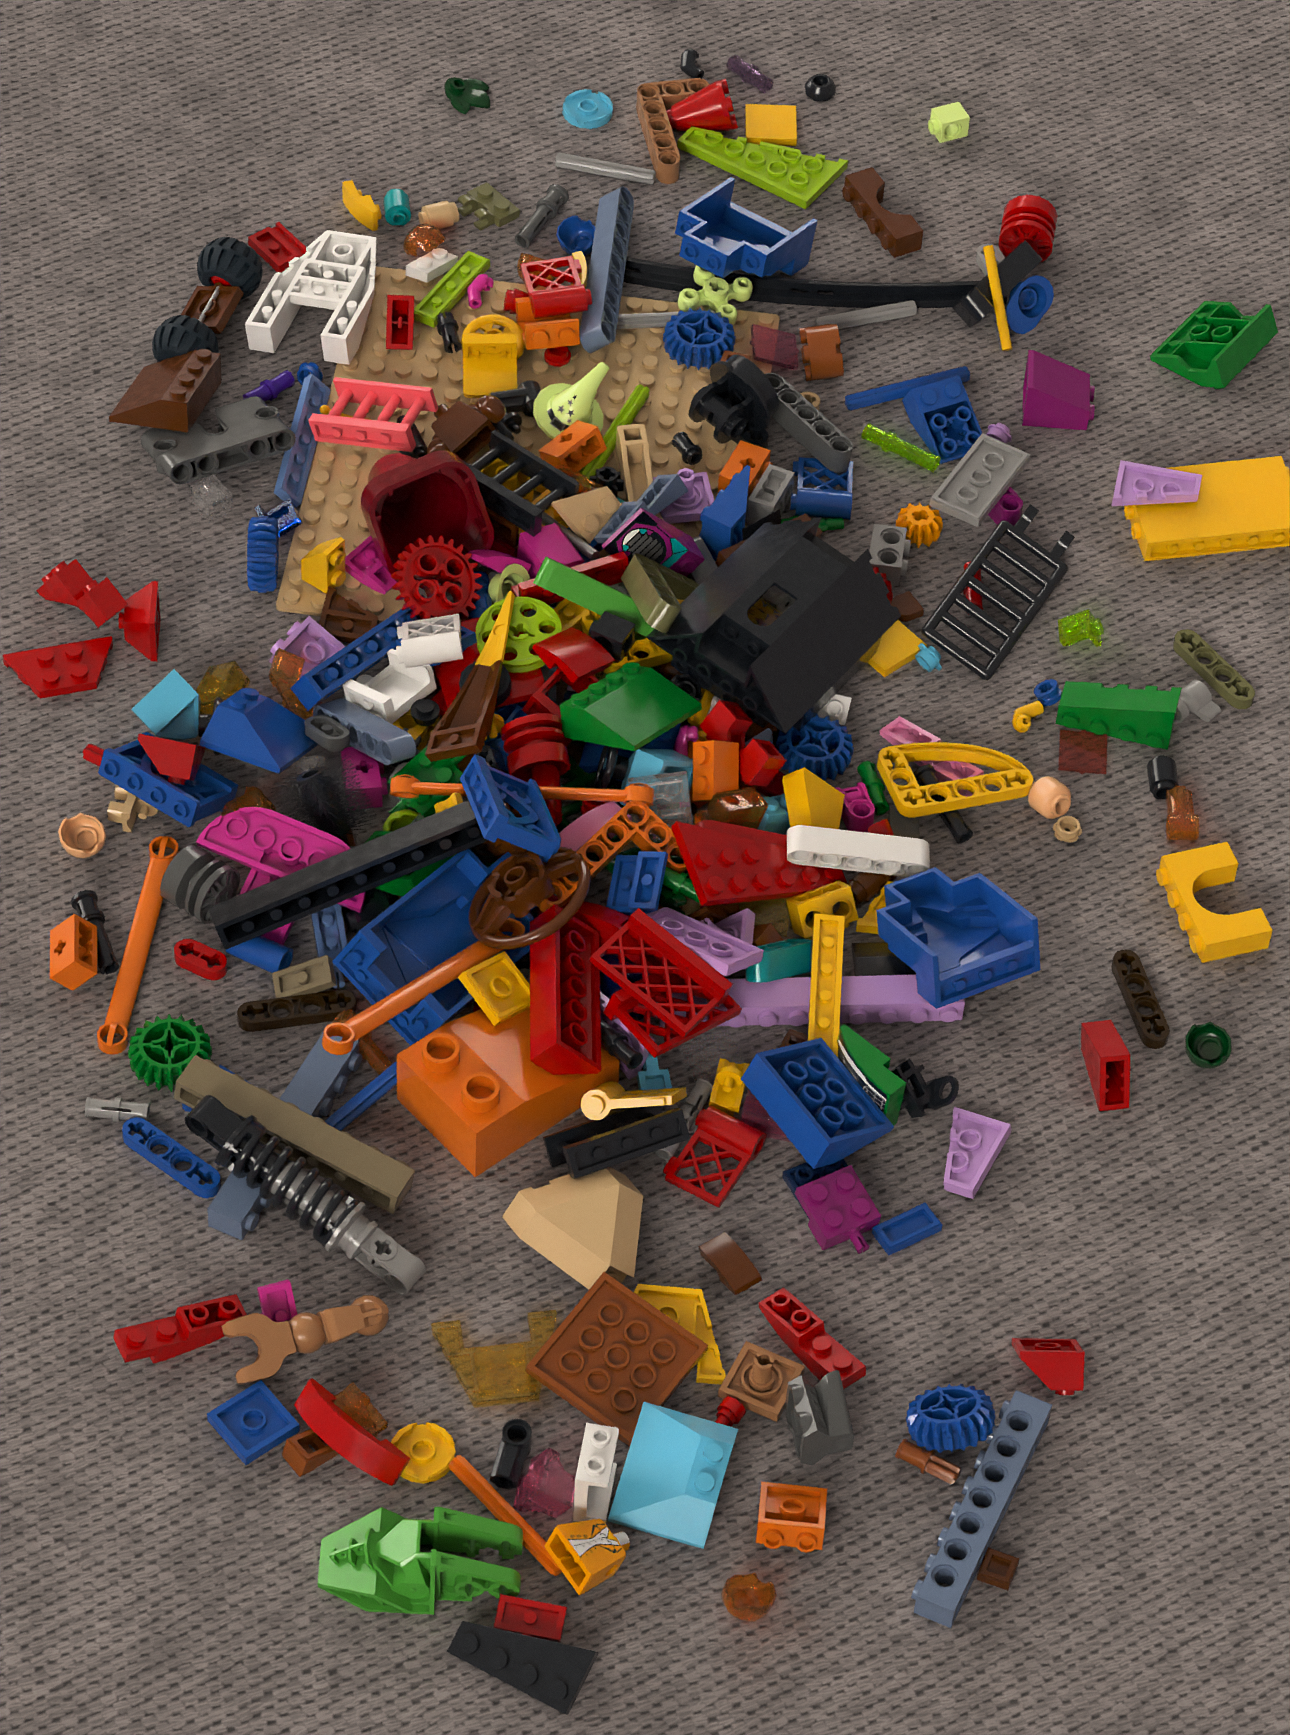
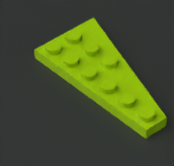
M693 126L677 141L679 149L805 210L848 167V160L840 158L838 162L826 160V155L817 153L815 157L801 154L799 149L762 141L760 145L748 143L747 138L739 136L737 140L725 138L721 132Z

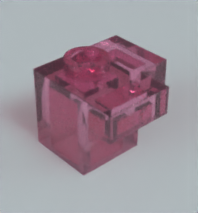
M547 1448L531 1459L528 1473L519 1480L513 1504L514 1509L524 1513L528 1511L542 1512L556 1518L573 1507L575 1476L566 1472L562 1467L559 1457L560 1453Z

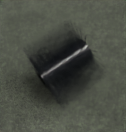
M316 765V767H310L309 770L301 774H296V776L299 775L298 777H291L296 779L285 781L292 784L278 786L288 787L280 790V792L287 790L286 792L278 794L283 799L287 798L283 800L284 802L279 800L278 803H281L284 807L291 805L294 807L290 812L287 811L288 817L294 816L295 820L298 818V821L327 832L337 838L341 836L345 838L343 835L350 832L349 830H363L350 828L363 826H354L357 825L355 821L361 819L358 817L364 815V813L367 814V811L373 808H366L364 806L366 802L359 797L353 799L356 794L350 796L355 793L351 789L356 788L355 786L357 785L352 776L344 777L347 773L351 774L350 770L341 774L346 771V769L342 768L344 765L335 768L337 766L328 767L325 765L318 767Z

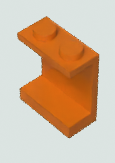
M529 297L515 298L516 323L523 330L522 336L526 350L580 345L578 318L571 319L570 314L534 319Z

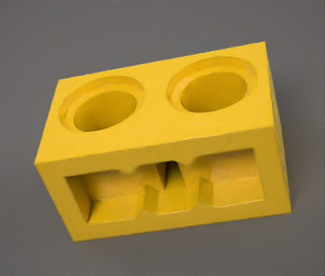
M836 881L785 899L793 932L804 939H813L814 914L845 916L844 929L850 926V922L859 920L851 886L841 881ZM840 902L838 911L833 913V906ZM813 911L811 921L806 923L807 914Z

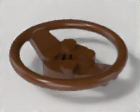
M559 847L557 853L552 855L547 863L543 862L538 854L531 851L524 852L518 856L515 854L505 859L486 878L473 897L468 916L473 935L486 946L497 949L525 947L552 935L577 913L586 899L591 881L590 869L586 860L576 851L565 847ZM578 871L579 879L576 891L566 907L556 917L543 926L522 935L512 937L495 936L510 914H514L517 918L525 917L533 907L540 904L544 899L551 897L555 892V887L552 884L553 880Z

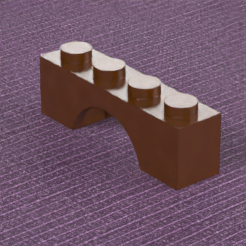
M870 167L846 175L845 184L842 189L843 197L846 202H850L855 208L857 216L863 218L867 223L870 232L879 238L882 247L888 250L894 258L920 250L922 247L923 229L911 214L892 213L880 205L883 202L885 182L874 168Z

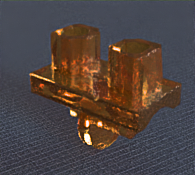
M354 1382L349 1384L340 1393L334 1395L337 1398L334 1404L375 1438H377L380 1432L388 1428V1422L372 1405L370 1397L366 1393L361 1392Z

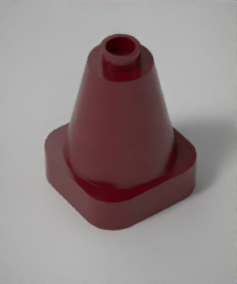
M440 450L417 459L405 454L393 453L382 457L372 467L368 477V484L361 495V509L380 561L390 575L398 571L393 567L395 562L401 561L398 558V554L405 551V547L410 543L414 544V541L418 538L424 541L429 535L433 537L434 541L440 535L443 536L444 544L452 538L454 540V548L461 544L463 545L461 552L463 555L473 550H490L494 541V529L474 473L458 455L450 451ZM469 558V560H468L469 563H475V562H476V561H474V560H472V559H470V558ZM420 560L421 567L428 571L427 564ZM447 565L449 573L454 572V569Z

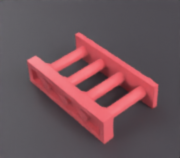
M335 377L333 382L339 397L328 415L312 413L308 422L315 441L413 452L416 442L411 426L421 411L437 412L438 405L433 390L429 387ZM349 402L360 404L352 418L341 416ZM372 405L385 406L377 420L364 419ZM396 408L409 409L401 423L389 422Z

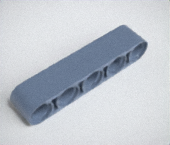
M344 698L316 705L313 709V716H329L346 727L350 732L349 745L385 765L412 758L416 754L414 739L408 732Z

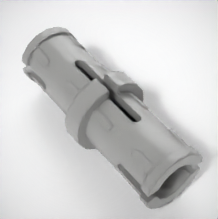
M91 1097L86 1099L85 1117L109 1118L113 1122L118 1123L120 1120H129L134 1117L149 1120L150 1103L123 1101L119 1097H115L114 1100ZM104 1108L131 1110V1112L104 1110Z

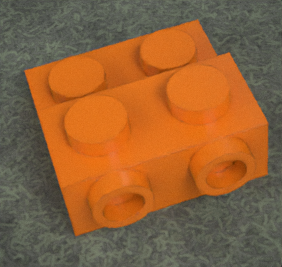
M761 1481L756 1543L764 1544L769 1549H777L780 1546L797 1547L801 1552L805 1553L812 1552L814 1549L822 1550L827 1488Z

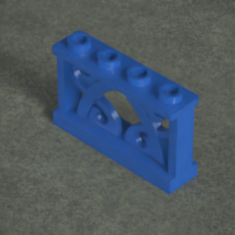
M148 732L142 733L144 735L154 736ZM138 740L116 749H105L98 771L102 777L187 827L193 826L196 821L216 812H229L232 809L239 786L203 764H200L194 781L186 779L185 785L176 783L172 785L155 775L158 774L168 780L167 775L159 773Z
M474 754L460 780L484 839L494 843L497 838L538 854L540 859L547 863L550 857L557 853L561 844V837L537 782L533 779H529L526 782L487 765L485 758ZM503 801L507 802L514 809H516L522 815V817H515L514 814L505 807Z

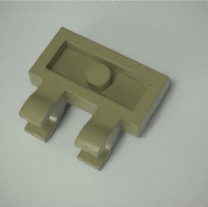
M487 182L458 198V201L463 205L458 208V212L463 217L474 212V215L479 218L478 221L474 222V226L480 231L492 224L501 227L517 219L520 215V209Z

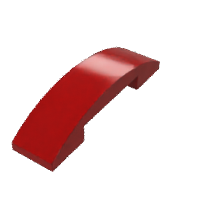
M313 1378L309 1379L294 1404L303 1420L327 1445L350 1463L391 1486L395 1485L409 1463L410 1458L387 1439L382 1441L376 1439L334 1404L337 1398Z

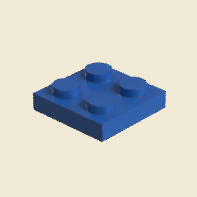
M262 1380L207 1413L208 1422L245 1465L300 1431L299 1423Z

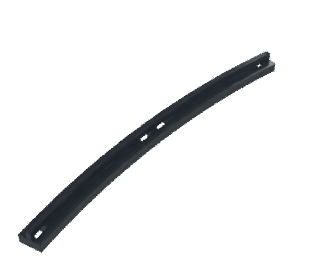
M627 257L623 282L678 292L686 288H692L696 291L703 289L702 286H699L694 281L693 274L695 268ZM627 268L640 270V273L629 271ZM730 273L722 278L726 280L728 285L733 283L738 277L750 279L753 284L751 297L747 301L846 308H870L909 300L915 301L917 308H950L980 282H840L760 277ZM791 290L807 291V293L791 292ZM817 292H833V295L817 294ZM1007 295L1003 297L1004 305L1007 303Z

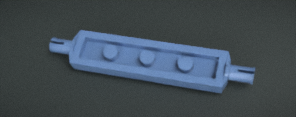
M340 904L332 905L311 914L317 956L328 955L332 958V961L347 945ZM333 963L336 985L338 979L339 989L345 986L343 973Z

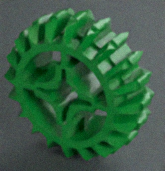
M170 1014L163 1020L156 1016L154 1023L145 1020L144 1028H136L135 1036L131 1037L128 1050L130 1067L136 1073L138 1080L144 1079L147 1087L155 1083L158 1091L163 1085H166L171 1092L177 1079L195 1055L204 1060H211L212 1056L210 1037L205 1033L202 1025L196 1026L193 1018L185 1022L182 1014L177 1019H173ZM169 1048H172L171 1056L169 1057Z

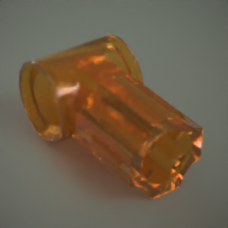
M1175 786L1166 793L1168 813L1166 819L1167 840L1197 841L1199 837L1198 814H1194L1192 791L1186 789L1185 786Z

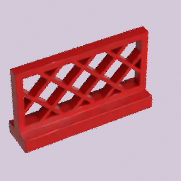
M639 908L631 914L629 921L607 940L589 960V962L683 1038L716 1006L719 1007L726 1000L733 983ZM626 934L638 943V947H623L622 938ZM605 954H618L619 965L608 964L601 957ZM624 954L639 955L640 965H625ZM645 955L655 956L661 961L662 966H647ZM627 973H642L643 984H633L627 979ZM648 973L663 974L664 985L649 984ZM669 974L680 976L685 981V985H670ZM650 992H665L667 1003L655 1002L651 998ZM672 993H687L688 1004L673 1003ZM693 993H701L710 1002L708 1004H694ZM674 1011L689 1012L690 1021L684 1025L675 1018Z
M651 974L648 976L649 984L664 985L663 974ZM669 974L670 985H685V981L680 976ZM643 979L636 981L633 984H643ZM623 988L613 993L603 1013L611 1021L618 1018L647 1051L656 1058L738 1016L742 1008L728 994L723 1002L728 1010L722 1011L714 1008L707 1015V1020L705 1022L701 1021L684 1038L676 1031L671 1030V1027L666 1023L665 1028L650 1024V1017L660 1018ZM650 992L651 998L655 1002L667 1003L665 992ZM693 993V996L707 999L701 993ZM672 997L673 1003L688 1004V1000L685 1001ZM634 1012L644 1015V1022L634 1020L629 1013ZM686 1012V1017L674 1014L675 1018L684 1025L690 1021L689 1012ZM649 1034L664 1037V1043L657 1045L649 1037Z

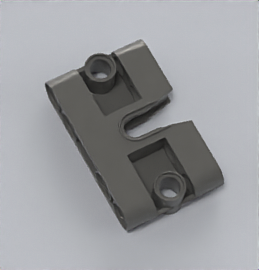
M256 396L215 408L216 417L220 425L218 427L219 433H208L203 426L195 422L189 432L151 428L145 431L141 437V445L151 458L155 460L157 472L166 474L175 484L179 485L286 452L294 446L296 439L294 432L280 419L278 408L268 406L260 397Z

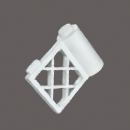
M459 614L404 622L401 627H397L398 639L403 638L401 646H396L399 664L404 663L405 668L463 659Z

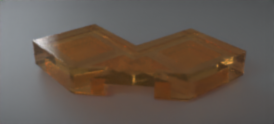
M279 648L275 652L268 677L273 687L276 686L283 700V706L306 720L313 716L314 707L307 711L290 689L299 680L305 659Z

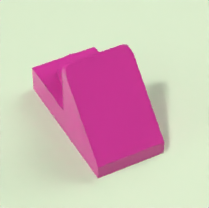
M288 1279L257 1287L262 1309L261 1314L278 1323L290 1321L293 1316L297 1315L291 1282Z

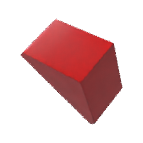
M387 295L386 349L413 350L414 296Z

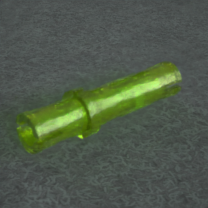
M867 423L862 432V439L882 447V451L886 453L889 451L933 473L940 464V456H936L897 437V433L893 431L888 433L871 423Z

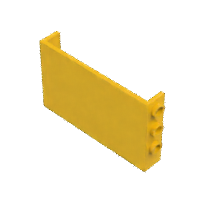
M1282 456L1168 467L1167 469L1202 475L1197 502L1124 506L1125 518L1131 521L1132 538L1137 539L1144 561L1290 546V469L1288 466H1285Z

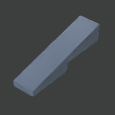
M678 474L658 475L637 501L623 502L594 537L596 542L604 543L640 508L656 515L687 493L688 490Z

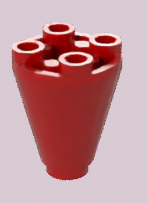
M726 78L709 84L671 106V109L666 110L672 130L687 131L691 126L712 131L738 129L735 114L730 115L729 113L734 111L731 96L725 97V94H729Z

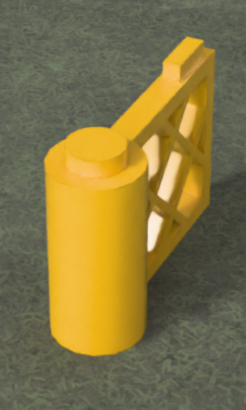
M608 1081L584 1094L581 1099V1109L589 1119L601 1120L621 1108L673 1105L687 1097L686 1087L625 1091L621 1084Z

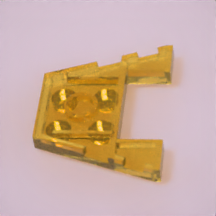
M556 1310L527 1313L531 1341L464 1348L460 1320L431 1323V1332L434 1339H437L440 1344L442 1353L452 1365L458 1381L474 1408L539 1401L542 1383L526 1373L525 1370L529 1362L552 1336L557 1318Z

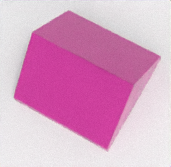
M556 523L541 527V532L534 537L527 532L520 533L517 558L531 564L528 571L530 579L536 577L545 556L568 567L580 565L584 562L581 555Z

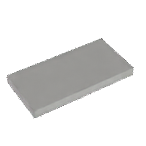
M982 433L930 498L929 506L979 527L1029 463L1031 454Z

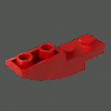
M583 902L580 909L574 915V917L599 932V948L626 924L630 918L614 909L589 902ZM626 934L622 938L623 947H638V943ZM624 954V957H627L634 964L640 965L639 955ZM645 955L647 966H662L661 961L655 956Z
M784 1287L759 1302L760 1310L778 1336L819 1380L827 1373L838 1370L843 1389L866 1375V1366L825 1331L824 1321Z
M237 1294L178 1307L175 1316L116 1329L113 1339L125 1363L150 1357L154 1364L221 1339L225 1336L221 1327L223 1324L247 1314Z

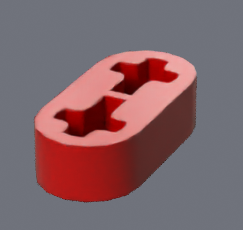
M183 939L175 944L174 958L176 964L181 968L208 980H219L226 975L227 958L222 952L193 939Z

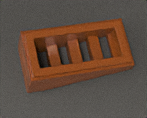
M312 1429L288 1438L282 1451L283 1458L299 1477L313 1471L338 1455L329 1445L325 1446ZM311 1444V1446H312L316 1451L313 1452V1450H312L308 1445Z

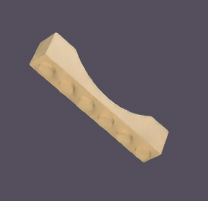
M644 424L617 426L616 453L622 480H624L627 502L637 501L653 482L649 444ZM660 512L655 515L663 520Z

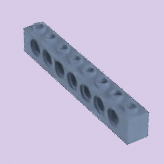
M1017 1390L1011 1401H1004L998 1417L1002 1420L999 1426H993V1433L988 1435L986 1441L990 1445L986 1452L981 1450L976 1459L974 1469H977L974 1477L969 1475L962 1490V1494L965 1497L962 1503L956 1501L949 1517V1520L953 1522L949 1529L944 1527L937 1541V1546L940 1547L937 1555L931 1553L924 1569V1572L927 1573L925 1580H918L911 1596L912 1599L916 1600L914 1613L949 1628L952 1627L983 1562L986 1551L995 1537L1049 1423L1052 1404ZM988 1479H994L998 1482H991ZM976 1505H983V1506H985L986 1508H980V1507H977ZM965 1530L971 1531V1532H973L974 1534H967V1533H965V1532H963V1531H965ZM955 1556L959 1557L962 1560H954L950 1557ZM937 1583H945L949 1586L943 1587L938 1585Z

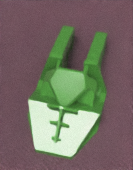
M381 1507L321 1539L317 1584L319 1588L368 1612L434 1615L435 1600L472 1601L473 1597L481 1595L484 1591H488L489 1594L496 1598H500V1594L517 1597L521 1587V1575L518 1571L444 1552H466L467 1557H475V1554L479 1555V1549L489 1547L493 1550H498L499 1556H502V1559H514V1555H522L523 1530L511 1523L443 1507H434V1520L409 1519ZM420 1545H432L433 1549H431V1552H420Z

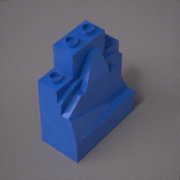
M732 177L679 211L675 234L683 237L679 256L721 278L740 269L760 277L765 275L771 276L778 270L792 276L809 262L818 220L813 218L794 232H791L731 202L735 179Z
M934 867L884 885L886 907L876 910L878 936L888 943V949L916 972L917 993L936 1009L1041 970L1038 918L981 873L954 882L938 868Z

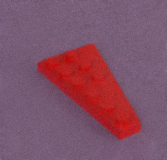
M676 821L671 826L701 906L791 898L836 881L847 884L841 869L797 865L787 860V848L679 821Z

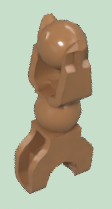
M363 1295L355 1299L350 1306L329 1308L317 1314L310 1312L299 1313L293 1316L290 1321L274 1322L267 1316L259 1313H252L227 1321L221 1326L226 1337L247 1336L254 1340L258 1347V1356L255 1362L249 1366L242 1367L236 1372L237 1384L243 1385L270 1378L279 1370L283 1359L296 1352L303 1354L313 1353L319 1350L323 1344H332L356 1332L364 1336H374L382 1332L387 1326L389 1310L385 1302L379 1297Z

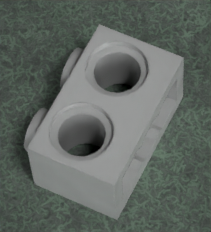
M771 464L768 465L748 498L746 523L752 524L778 509L781 510V514L783 513L791 499V493H793L795 472Z
M874 524L870 546L872 559L869 562L872 568L878 567L880 573L886 574V578L888 581H891V585L899 586L900 576H906L908 560L903 559V556H909L911 540L906 539L907 528Z

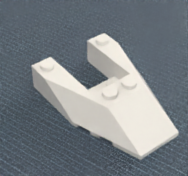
M327 230L306 247L307 252L300 258L294 257L284 272H277L272 277L245 323L250 350L275 353L301 306H313L335 310L320 335L324 361L350 365L359 348L374 297L377 238Z

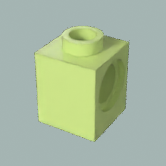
M960 102L931 108L928 129L932 135L936 136L940 143L968 136L970 117Z

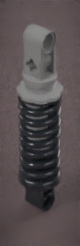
M206 1095L185 1117V1124L189 1130L219 1151L215 1159L217 1165H222L231 1172L233 1171L234 1176L237 1178L247 1176L246 1184L251 1189L260 1187L259 1194L264 1199L274 1197L273 1206L277 1210L287 1207L286 1216L290 1220L300 1218L299 1226L304 1231L314 1228L313 1238L322 1244L328 1252H331L336 1247L342 1248L344 1252L346 1251V1256L349 1259L357 1260L368 1271L385 1282L391 1290L400 1295H406L426 1272L424 1263L416 1255L408 1252L392 1237L378 1228L379 1224L374 1220L370 1222L369 1219L363 1216L366 1208L364 1202L354 1199L351 1195L346 1201H343L342 1199L346 1196V1190L340 1188L334 1194L329 1190L333 1185L331 1178H325L321 1183L316 1179L320 1174L317 1167H313L309 1172L303 1169L307 1163L304 1157H299L296 1162L287 1163L286 1161L293 1154V1148L287 1146L279 1155L273 1152L280 1143L279 1137L272 1136L266 1145L263 1144L260 1139L266 1133V1127L258 1122L254 1115L242 1121L217 1098Z

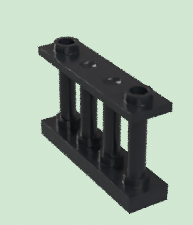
M496 430L491 432L490 451L472 464L465 462L476 477L485 506L533 537L541 532L542 513L552 506L551 503L553 501L579 493V482L574 478L561 472ZM498 458L508 464L506 468L492 478L480 472ZM518 472L530 478L514 491L502 485ZM539 485L551 491L535 505L523 499V497Z
M661 1106L626 1108L614 1112L604 1119L591 1120L543 1137L551 1167L567 1163L570 1176L574 1179L690 1139L683 1110L675 1108L662 1113Z

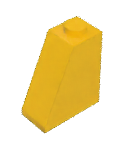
M805 767L783 776L782 781L790 827L806 825L839 829L845 796L843 793Z

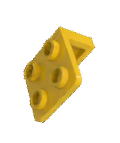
M478 332L463 334V395L466 398H481L488 396L492 392L517 389V334L506 332L498 334H482Z

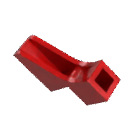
M74 559L68 565L65 561L58 564L41 579L44 584L36 590L46 600L76 606L98 628L128 605L107 577L100 583L92 580L77 559Z

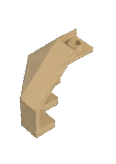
M611 1167L576 1179L567 1174L549 1180L548 1185L536 1189L529 1187L520 1190L502 1216L522 1241L588 1290L603 1272H606L620 1283L623 1282L627 1275L634 1278L643 1195L626 1175Z

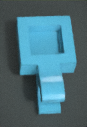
M649 1053L643 1065V1071H638L637 1074L639 1090L672 1088L669 1070H659L657 1057L654 1058Z

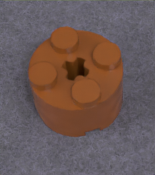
M837 324L799 328L801 344H805L801 348L803 364L808 363V365L804 366L806 382L843 376V358Z

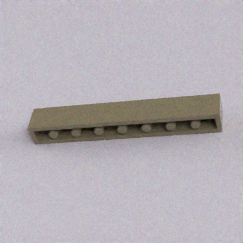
M195 1055L176 1081L175 1100L194 1109L206 1095H211L217 1098L242 1121L254 1115L257 1121L266 1127V1133L260 1139L263 1144L266 1145L272 1136L280 1138V1143L274 1152L280 1154L285 1147L290 1146L293 1148V1154L289 1160L296 1162L299 1157H304L307 1161L304 1168L311 1170L313 1167H317L321 1177L331 1178L333 1183L392 1214L395 1213L412 1187L415 1170L410 1168L405 1162L395 1160L383 1154L378 1148L358 1141L350 1133L339 1131L328 1125L323 1119L313 1117L301 1111L295 1104L286 1103L273 1096L268 1090L258 1088L246 1082L241 1076L231 1074L219 1068L211 1060H204Z

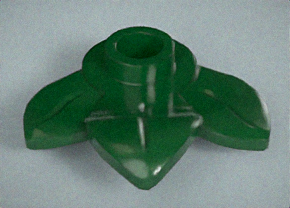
M453 77L445 82V94L451 100L452 106L459 112L467 114L470 106L490 108V99L486 93L489 90V86L483 81L474 78L462 80L461 78Z

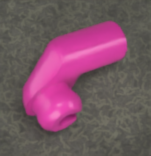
M487 274L478 275L467 288L468 301L471 308L481 307L482 290L490 291V287L493 288L494 281Z
M688 725L681 727L673 750L688 757V741L696 742L698 740V728L696 726L688 727Z

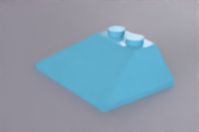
M643 1402L608 1521L704 1549L738 1429Z

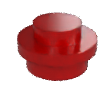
M567 346L547 348L544 352V360L549 365L561 367L570 362L571 352Z

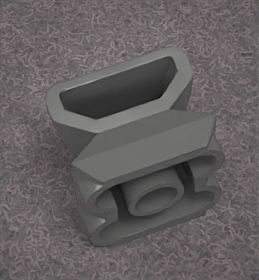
M835 1370L827 1373L815 1387L802 1375L789 1381L785 1402L786 1418L789 1430L793 1434L795 1451L800 1462L814 1465L827 1454L850 1450L853 1447L854 1432L839 1371Z

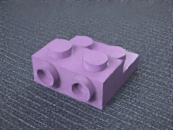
M308 616L302 623L298 621L294 623L287 632L289 637L285 641L280 638L270 650L273 655L269 662L288 678L292 679L296 675L300 679L304 674L346 646Z

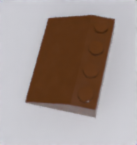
M208 349L193 350L186 354L143 367L110 414L109 422L189 432L222 382L221 353L211 352Z

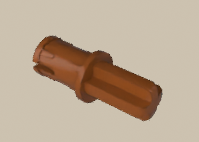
M903 1439L897 1449L895 1457L920 1468V1473L922 1474L927 1472L949 1484H954L960 1476L961 1468L935 1455V1450L927 1451L907 1439Z

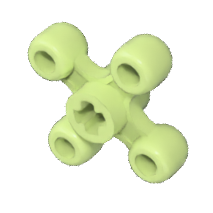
M696 265L693 278L695 283L702 286L703 289L699 291L692 288L683 289L678 297V308L681 311L687 312L689 308L695 311L699 306H703L707 311L711 309L716 313L721 312L722 318H728L729 323L734 326L738 313L733 305L728 304V301L731 299L739 302L747 301L752 294V282L746 277H738L733 283L728 285L726 280L715 277V274Z

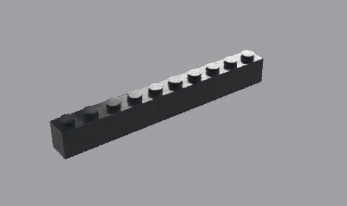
M467 800L209 907L208 910L223 947L227 950L488 840L484 839L470 802Z

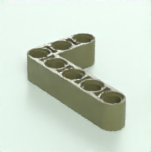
M638 553L633 555L620 577L646 623L662 633L668 632L682 609L677 599L685 600L699 586L692 579Z

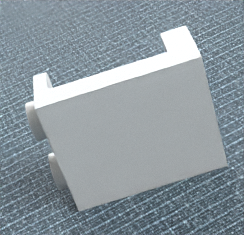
M390 649L387 652L389 665L363 685L350 679L342 685L347 701L391 724L408 712L415 701L424 699L437 689L434 671L430 665L405 668L404 663L399 664L397 651L394 649Z
M586 1423L575 1477L573 1521L601 1519L605 1524L607 1522L617 1470V1463H613L619 1429L616 1427Z

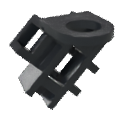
M910 1058L891 1071L906 1082L900 1110L906 1107L911 1118L923 1117L926 1115L925 1109L931 1108L935 1110L951 1104L959 1090L957 1079L953 1076H944L925 1082L920 1073L925 1069L923 1064L915 1067ZM908 1080H910L912 1086L914 1087L913 1090H912L910 1084L908 1083ZM950 1082L951 1092L944 1099L942 1095L943 1089Z

